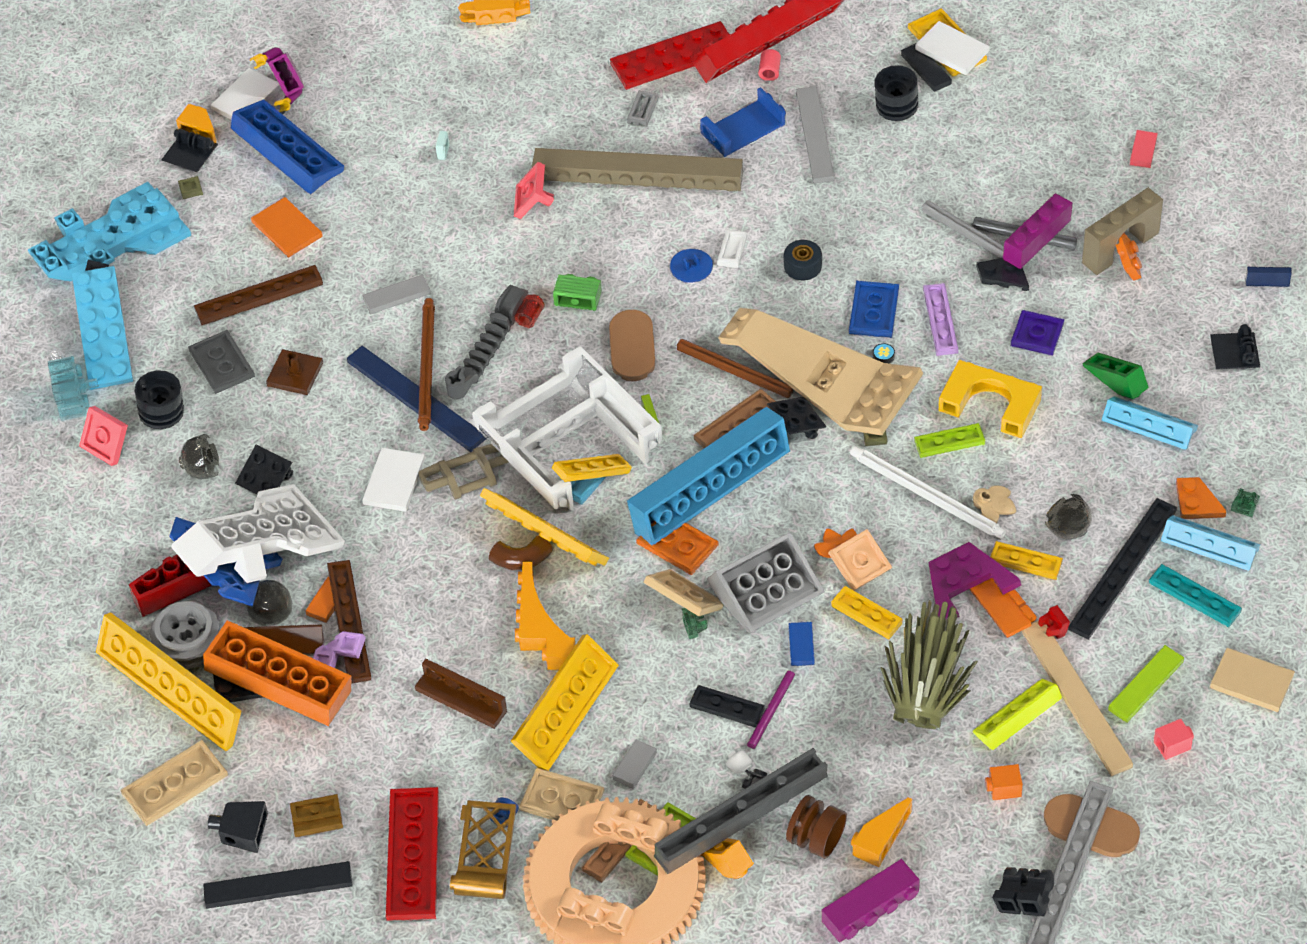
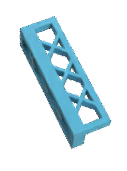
M1115 396L1108 399L1101 420L1185 450L1188 449L1192 434L1198 428V425Z
M1174 515L1167 519L1161 538L1162 542L1248 571L1251 569L1255 554L1259 551L1261 545Z

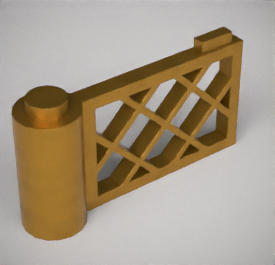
M468 800L467 805H462L460 819L464 820L458 870L456 875L451 876L450 890H454L455 895L495 899L505 898L516 804ZM472 808H482L487 815L476 822L471 816ZM500 810L510 811L509 819L502 824L494 817ZM491 818L498 827L486 835L480 826ZM478 829L484 838L475 845H472L468 840V836ZM502 831L506 836V842L497 848L491 841V838ZM488 841L494 851L483 858L476 849ZM472 852L481 860L474 866H464L465 858ZM498 854L503 859L502 869L491 868L487 862Z

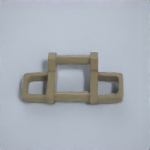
M496 442L474 448L473 452L454 459L439 461L420 470L418 474L427 492L448 485L453 498L456 500L461 498V495L482 487L497 485L492 468L506 464L509 461L503 455L490 460L486 458L485 455L500 452V446ZM477 460L485 477L458 487L450 469ZM441 472L443 476L432 481L426 480L427 477Z

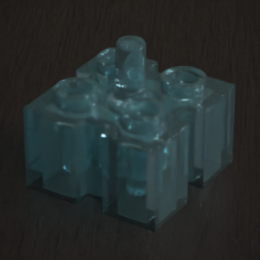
M74 356L47 361L53 396L61 421L87 416L86 407H90L88 395L83 393H86L87 389L99 386L97 378L90 380L80 378L83 376L81 365L76 364Z

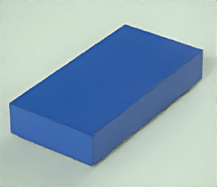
M812 622L789 623L791 666L815 665Z

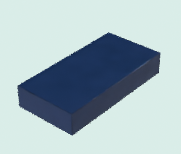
M1248 266L1245 285L1290 287L1292 269L1291 267Z

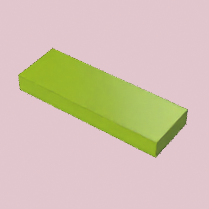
M979 423L915 436L914 442L920 458L984 445L985 438Z

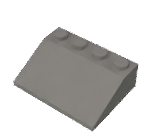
M790 532L715 571L707 578L717 598L748 633L825 592Z

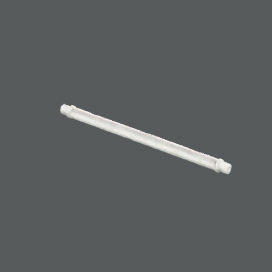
M856 446L852 448L850 455L857 458V461L985 533L1000 539L1005 536L1006 530L999 527V524L869 451Z

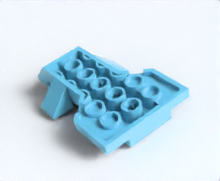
M146 182L113 199L106 215L85 226L83 220L73 208L54 217L64 237L51 244L45 240L29 248L28 253L49 278L71 282L73 281L72 273L85 271L88 259L110 264L115 261L114 258L125 252L135 253V251H144L147 254L156 255L191 236V232L179 218L178 211L159 189H154L149 182Z

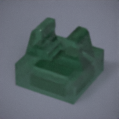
M1242 488L1238 489L1231 505V511L1253 518L1260 495H1257L1255 492L1244 491Z
M686 608L681 609L682 621L688 638H697L698 633L708 628L707 620L698 621L703 619L704 615L697 616Z

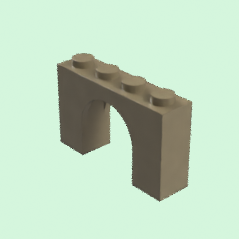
M1148 187L1086 228L1082 264L1096 275L1112 266L1115 245L1128 228L1129 232L1143 244L1159 234L1163 198Z

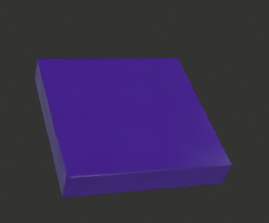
M1022 310L1010 346L1053 356L1065 319Z

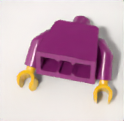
M274 47L250 58V61L254 60L257 64L254 69L265 65L266 62L268 63L285 94L284 99L275 101L274 106L280 105V113L290 110V104L302 94L304 84L289 53H283L280 48Z

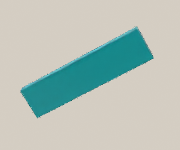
M1163 564L1159 566L1149 579V584L1227 627L1232 625L1242 611L1240 606Z

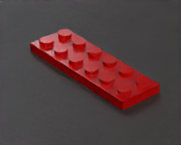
M719 21L610 58V64L627 90L695 67L693 62L697 59V54L703 50L702 47L711 41L713 43L718 42L719 38L728 31L723 23Z
M438 787L390 789L386 892L387 921L436 919L439 821Z

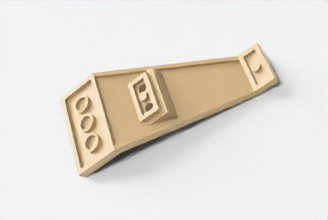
M739 308L718 337L721 344L740 346L847 431L883 435L923 375L921 367L880 362L756 309Z

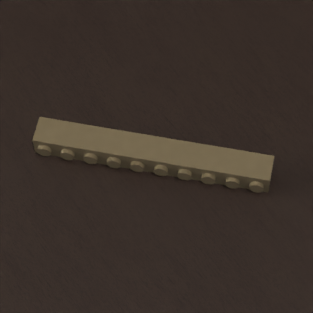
M535 148L532 167L537 162L545 165L544 181L741 191L743 177V159Z

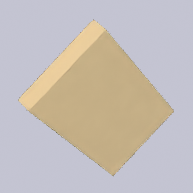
M201 740L121 789V793L144 824L148 826L227 777L228 773Z

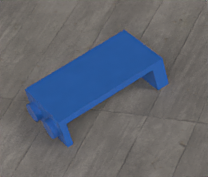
M761 87L757 89V101L716 123H713L707 116L700 119L701 134L724 157L785 125L786 111L784 107L778 105L773 100L771 94L766 93Z

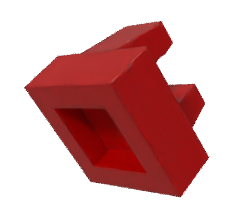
M1056 605L1050 607L1048 613L1039 618L1038 624L1040 627L1048 626L1045 633L1048 637L1055 636L1057 639H1060L1066 635L1070 621L1059 606Z

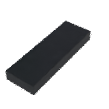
M915 44L901 50V56L934 92L952 84V79L933 58L915 50Z
M701 685L697 686L689 703L691 708L755 728L765 709L763 704Z

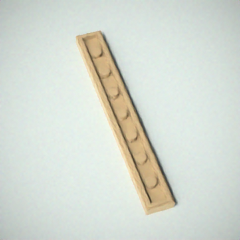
M1037 621L1032 623V626L1022 630L1024 637L1053 683L1057 684L1063 700L1110 776L1133 768V762L1054 636L1048 637L1045 634L1048 626L1040 627Z

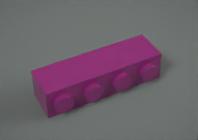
M1056 193L1050 197L1004 241L1003 260L1021 269L1071 221L1073 202Z
M900 859L823 908L822 923L839 943L845 939H852L863 927H870L875 924L880 916L885 913L890 914L894 912L898 905L905 900L910 901L914 899L919 892L920 879Z

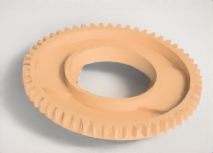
M608 797L605 798V801H599L598 799H595L594 803L586 801L584 806L576 805L577 809L575 810L569 808L566 815L559 814V820L553 819L551 827H544L545 834H538L539 841L533 842L534 849L529 850L530 857L526 858L527 866H524V897L527 909L530 910V917L534 919L535 926H540V933H546L548 941L554 939V944H671L670 938L678 941V933H686L685 926L691 927V918L696 919V910L700 911L701 909L700 902L704 900L703 893H705L706 884L704 859L699 855L670 874L665 872L654 858L655 843L682 827H680L681 821L679 819L674 821L672 813L666 816L665 809L657 812V805L655 804L648 808L647 801L642 805H638V799H635L633 803H629L628 797H625L623 802H620L618 797H615L614 802H610ZM605 842H609V844H618V842H623V844L629 843L631 846H637V849L644 852L653 861L658 870L657 884L649 898L634 909L619 902L608 903L606 899L600 896L585 895L580 890L571 887L572 872L578 861L586 853Z

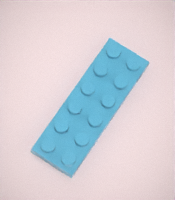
M115 266L72 273L90 390L133 382Z

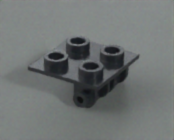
M182 128L176 129L174 131L176 141L161 160L198 172L218 146V143L213 142L210 137H203L194 132L189 133Z
M1247 324L1241 325L1238 333L1210 334L1216 369L1260 368L1255 333L1252 332Z
M804 397L767 403L772 411L784 418L786 431L790 435L804 432L807 438L815 439L818 436V429L826 428L824 422Z
M256 444L235 484L255 494H258L259 491L278 488L284 479L292 477L293 470H291L290 466L293 462Z

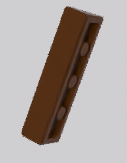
M322 624L244 627L302 654H313L317 648L325 643Z

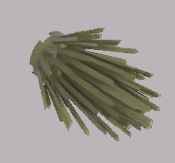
M929 600L927 608L925 602L922 604L921 617L917 616L915 634L912 633L913 616L909 613L908 619L905 618L904 650L901 653L902 685L898 662H896L894 647L891 641H889V648L885 646L894 691L885 668L880 667L884 677L883 682L895 708L893 719L903 724L906 719L908 723L915 724V727L940 729L942 719L971 691L966 690L969 684L964 686L963 684L971 675L970 672L978 661H973L963 674L964 666L959 668L956 675L953 674L970 630H967L963 639L958 642L963 624L955 625L958 616L956 608L952 606L949 609L946 620L948 603L945 601L942 603L939 617L938 604L934 605L933 612L930 614L932 602Z

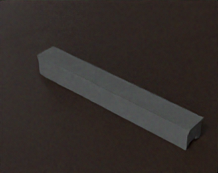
M814 748L808 750L655 843L654 858L665 872L670 874L828 777V765L820 760Z

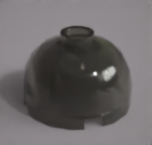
M205 433L187 440L183 444L181 456L179 457L180 467L185 469L191 477L200 480L209 479L219 474V472H214L215 465L219 466L217 449L214 443L209 444L207 439L210 437Z
M1070 494L1072 498L1067 500L1064 497L1059 499L1047 512L1048 523L1045 521V525L1058 538L1072 540L1082 537L1086 534L1091 524V509L1078 494Z
M264 580L259 582L253 606L246 605L248 615L253 622L266 626V624L272 623L277 625L286 620L292 612L293 603L289 590L282 583L275 580Z

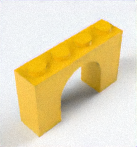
M958 360L939 397L938 411L959 418L968 400L973 395L984 391L996 392L1004 396L1009 402L1002 417L1001 432L1022 438L1041 401L1042 386L974 365L971 362Z

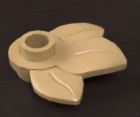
M997 485L989 489L979 488L973 494L975 507L981 510L983 516L995 523L998 522L999 515H1012L1016 513L1013 501L1008 498L1011 491L1006 487Z

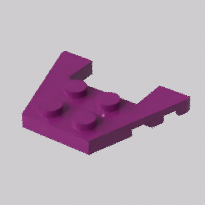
M970 542L928 562L935 604L939 605V617L942 603L944 601L948 603L946 620L949 609L954 606L950 600L951 598L990 578L994 580L1003 595L1022 586L1020 579Z

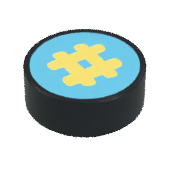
M881 343L874 347L873 359L888 364L894 361L895 350L890 344Z

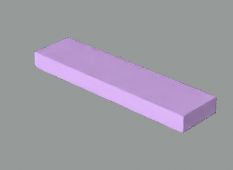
M945 283L923 285L936 356L958 354V345Z

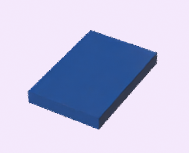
M856 280L849 334L892 338L899 284Z

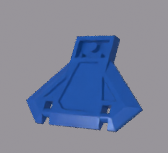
M175 517L169 537L175 542L196 523ZM277 552L263 555L265 569L278 567L282 563L283 559ZM236 562L218 565L216 573L203 575L212 586H219L221 588L218 590V593L222 597L253 606L260 580L246 583L234 569Z

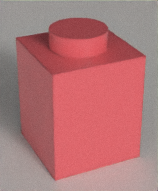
M1182 719L1155 729L1154 743L1165 760L1191 750L1194 735L1191 728L1186 726Z

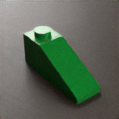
M1099 352L1082 363L1084 368L1118 395L1135 399L1149 388L1141 365Z

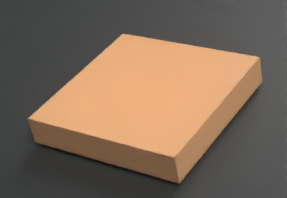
M868 529L828 553L853 591L892 568Z

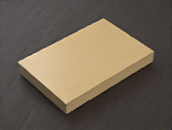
M671 569L647 575L644 580L645 584L697 616L719 611L723 608V604L716 596Z
M1226 648L1211 681L1210 688L1279 712L1295 671Z
M536 768L521 801L519 810L557 821L559 820V814L566 815L569 808L575 810L577 809L576 805L584 806L586 801H589V803H594L595 799L600 801L604 793V787Z

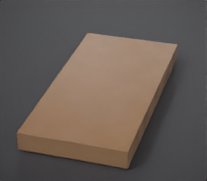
M759 389L694 435V440L703 448H706L763 408L768 407L767 403L776 401L762 389Z

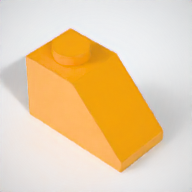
M188 104L176 120L178 129L182 128L189 133L194 132L203 137H210L213 142L217 143L207 110L200 106Z
M727 838L701 854L723 876L739 879L747 874V869L754 864L741 842L736 839Z

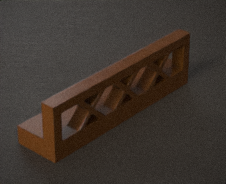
M426 658L422 662L424 674L416 683L415 691L493 729L497 727L507 713L505 696Z

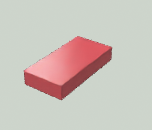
M1136 131L1130 165L1151 168L1158 133Z

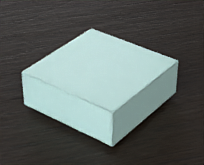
M440 131L437 139L436 152L437 159L445 160L450 144L447 131Z

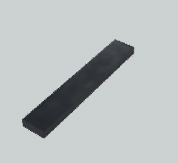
M350 861L203 883L206 909L353 886Z

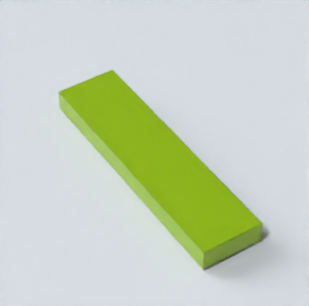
M1164 645L1108 706V711L1128 723L1184 662V657Z

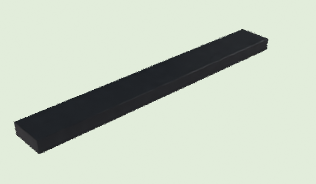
M1159 498L1155 499L1070 623L1069 631L1088 640L1091 638L1164 531L1167 519L1176 513V506Z

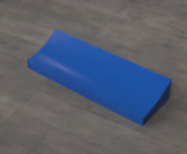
M263 99L233 111L230 128L310 195L328 180L344 171V165L266 100Z

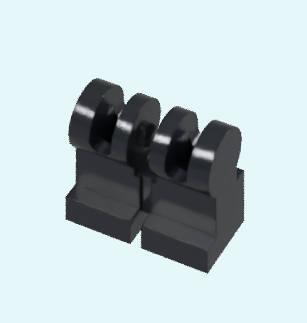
M1007 867L1003 873L1002 884L999 890H995L992 897L1000 913L1019 915L1022 911L1023 915L1045 916L1050 901L1048 896L1054 886L1053 872L1043 869L1040 873L1038 869L1028 871L1027 868H1019L1017 871L1015 867Z

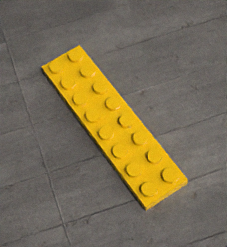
M113 613L105 614L96 653L225 752L228 751L234 743L241 710Z

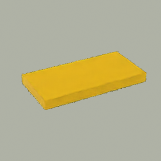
M942 8L908 23V29L918 40L938 21L964 33ZM985 55L975 66L987 61V56ZM939 62L952 77L960 74V72Z

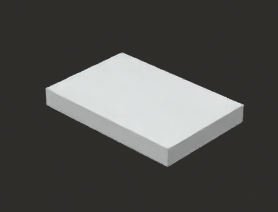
M938 21L915 44V50L966 75L989 52V46Z
M248 68L211 104V110L232 120L233 111L263 99L268 102L281 89V86L277 81Z
M381 448L363 497V505L407 512L419 478L418 472L422 470L425 456L423 454Z

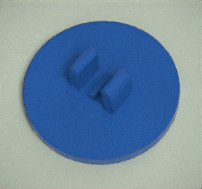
M699 249L682 250L675 254L670 262V270L673 276L680 281L689 283L707 278L713 269L711 257Z

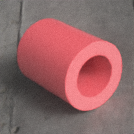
M767 49L761 53L758 72L761 79L773 81L778 78L781 55L778 51Z

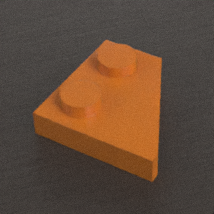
M1123 233L1118 240L1119 243L1115 246L1120 255L1124 270L1135 281L1142 278L1140 272L1142 264L1136 254L1139 250L1134 240L1131 241Z
M1200 477L1176 478L1181 518L1226 517V509Z

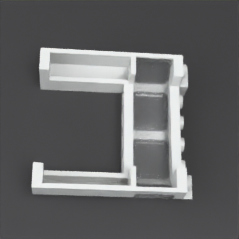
M581 346L569 351L562 357L563 363L559 365L558 375L551 377L547 382L535 387L526 395L517 398L513 403L496 411V406L491 401L478 407L473 412V419L470 420L554 509L567 507L571 511L574 510L571 483L564 482L563 480L557 482L533 457L535 454L596 416L645 464L649 461L648 454L651 449L655 448L662 441L661 425Z

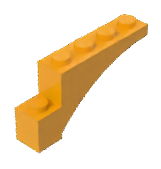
M523 562L522 571H518V585H521V590H517V604H520V609H516V623H519V628H515V642H519L520 651H542V661L547 662V670H559L576 645L575 637L566 635L546 613L535 590L532 562Z

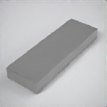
M422 274L363 294V300L371 315L429 295L431 292Z

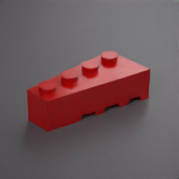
M177 554L173 557L168 556L162 560L163 563L158 568H151L128 584L133 601L142 617L212 585L204 576L196 577Z

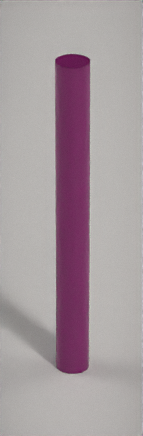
M788 670L785 673L747 743L748 747L755 749L795 677L794 672Z

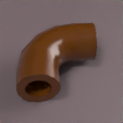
M541 536L534 537L528 545L521 548H513L502 541H498L489 553V561L509 570H522L523 562H532V567H535L552 553L553 548Z

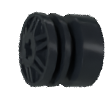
M895 65L886 67L877 73L874 79L876 110L879 115L891 121H903L913 116L919 107L917 76L914 71L905 66Z
M161 370L148 372L139 378L135 384L134 392L141 422L152 429H166L177 424L184 413L182 389L179 379L174 374Z

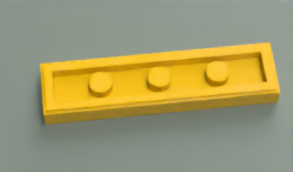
M620 454L556 461L552 469L564 482L628 474L632 467Z

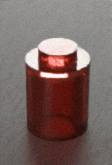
M535 294L527 295L514 316L515 321L523 327L532 328L545 307L542 298Z

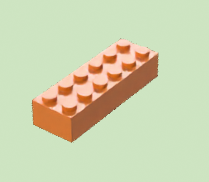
M228 620L203 654L205 671L327 726L330 725L351 693V675Z

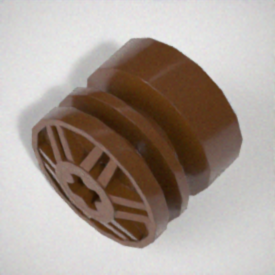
M806 795L792 814L786 832V840L791 844L797 843L800 848H805L809 844L810 853L826 859L832 854L843 834L847 813L832 805L824 810L823 801L815 800L813 796Z

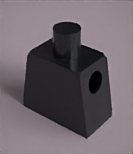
M265 801L228 802L225 804L222 816L209 815L208 829L219 830L218 833L222 844L258 853L268 817Z

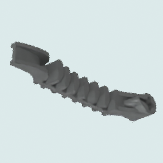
M509 285L501 294L495 306V313L490 314L491 324L486 323L485 325L486 333L480 334V342H475L474 344L475 350L469 351L470 359L465 358L463 361L464 367L458 366L456 370L450 371L445 376L447 393L450 398H463L471 385L478 383L479 377L483 375L484 369L489 365V361L495 356L494 353L500 348L501 342L505 340L510 327L515 323L517 312L528 295V290Z

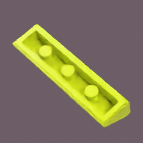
M1045 679L1039 680L976 727L973 733L990 749L994 750L1062 699L1057 684Z

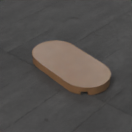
M639 310L619 312L611 319L609 325L612 369L616 375L621 376V379L640 381L648 377V374L652 373L655 369L652 320L646 313Z
M1062 794L1054 797L1047 803L1044 810V822L1053 836L1064 841L1067 840L1082 802V797L1073 794ZM1107 807L1091 850L1109 857H1122V854L1133 852L1139 843L1140 829L1137 822L1130 815Z

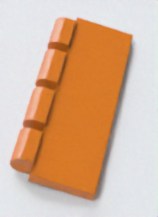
M992 578L969 589L1007 638L1032 626L1031 623L1037 619L1035 613L1026 605V602L1015 589L1003 595Z

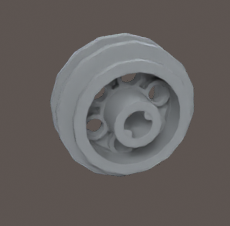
M182 601L171 604L157 615L151 625L150 638L152 644L185 669H190L204 664L203 654L220 631V626L216 614L209 607L198 602ZM171 638L173 641L169 642L167 639Z

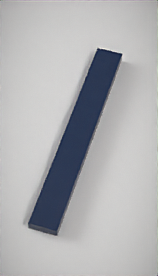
M363 345L347 357V363L418 414L419 386ZM431 395L432 425L469 452H472L474 448H477L486 440V434L480 432L475 426Z

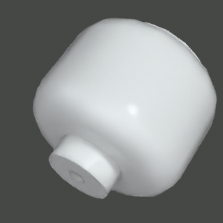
M734 750L727 756L729 759L726 762V766L735 774L743 773L752 764L751 758L743 750L738 752Z

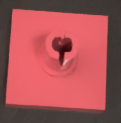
M537 162L516 185L514 217L522 219L537 202L548 207L552 204L554 194L543 190L544 164Z
M96 406L89 407L79 446L111 466L117 465L128 425Z

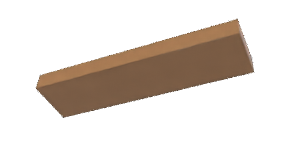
M640 798L638 805H642L645 801ZM605 842L601 844L584 864L582 871L602 883L625 856L631 844H623V842H618V844Z

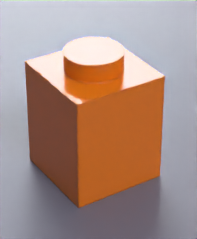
M1019 764L989 767V777H985L986 791L991 792L993 800L1022 797L1023 784Z

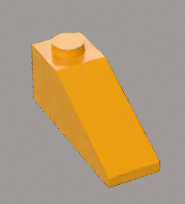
M907 797L864 824L860 832H855L851 840L853 856L880 867L912 812V799Z

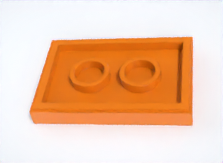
M286 197L251 217L252 223L288 258L323 237L322 231Z
M653 521L651 527H653L657 522ZM687 523L682 524L681 527L652 546L642 536L636 539L638 545L690 575L700 567L719 545V541Z

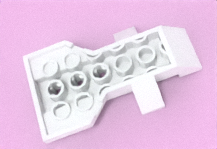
M292 484L259 491L253 509L250 511L197 521L195 525L172 544L171 548L196 577L216 573L218 565L236 562L234 569L246 583L266 578L263 555L290 550L310 556L343 548L345 540L301 491Z

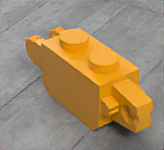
M474 0L459 5L458 9L461 13L459 17L462 22H476V25L515 22L516 16L530 14V1Z

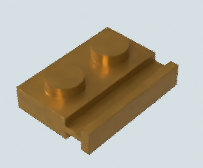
M338 794L290 803L295 837L343 828Z

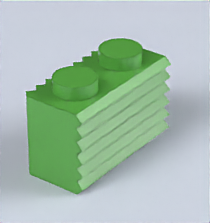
M558 274L553 291L554 305L596 311L602 292L601 280L591 276L584 278L576 277L573 274Z

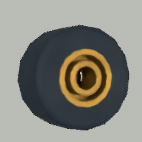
M804 239L788 244L783 255L784 269L788 276L801 281L811 280L816 277L822 268L821 248L816 243Z

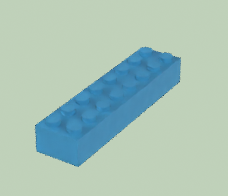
M768 407L763 408L628 499L627 503L635 534L642 536L651 546L656 544L662 538L681 527L682 524L688 522L789 453L790 448L784 418ZM653 521L657 522L653 527H651Z

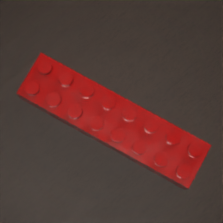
M786 0L784 2L785 5L772 7L767 11V15L762 16L760 14L756 16L749 25L744 23L735 29L736 32L732 34L727 32L722 35L718 42L713 43L711 41L702 47L703 50L697 54V59L693 64L704 82L708 83L835 12L844 0Z

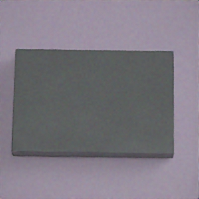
M228 330L188 346L190 354L215 394L255 377L254 371Z

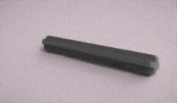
M975 217L972 225L977 230L1009 237L1020 227L1019 225L981 217ZM1057 234L1046 245L1075 250L1077 238Z

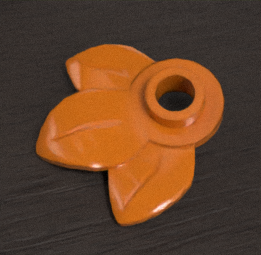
M827 528L823 536V542L814 544V548L820 556L831 558L828 554L829 551L853 538L857 533L851 528L843 535H840Z

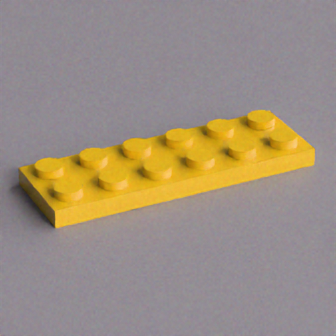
M486 488L482 490L480 496L486 499L485 504L491 508L498 509L503 512V515L520 522L525 528L539 533V536L556 543L558 547L575 554V557L586 563L588 562L594 566L597 563L604 566L607 564L609 557L503 495Z
M588 634L582 635L511 739V742L538 768L549 771L619 665Z

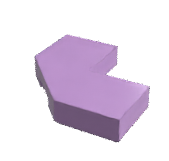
M342 631L335 636L336 639L325 646L322 645L317 648L313 655V659L335 668L339 656L359 658L366 637L360 633Z

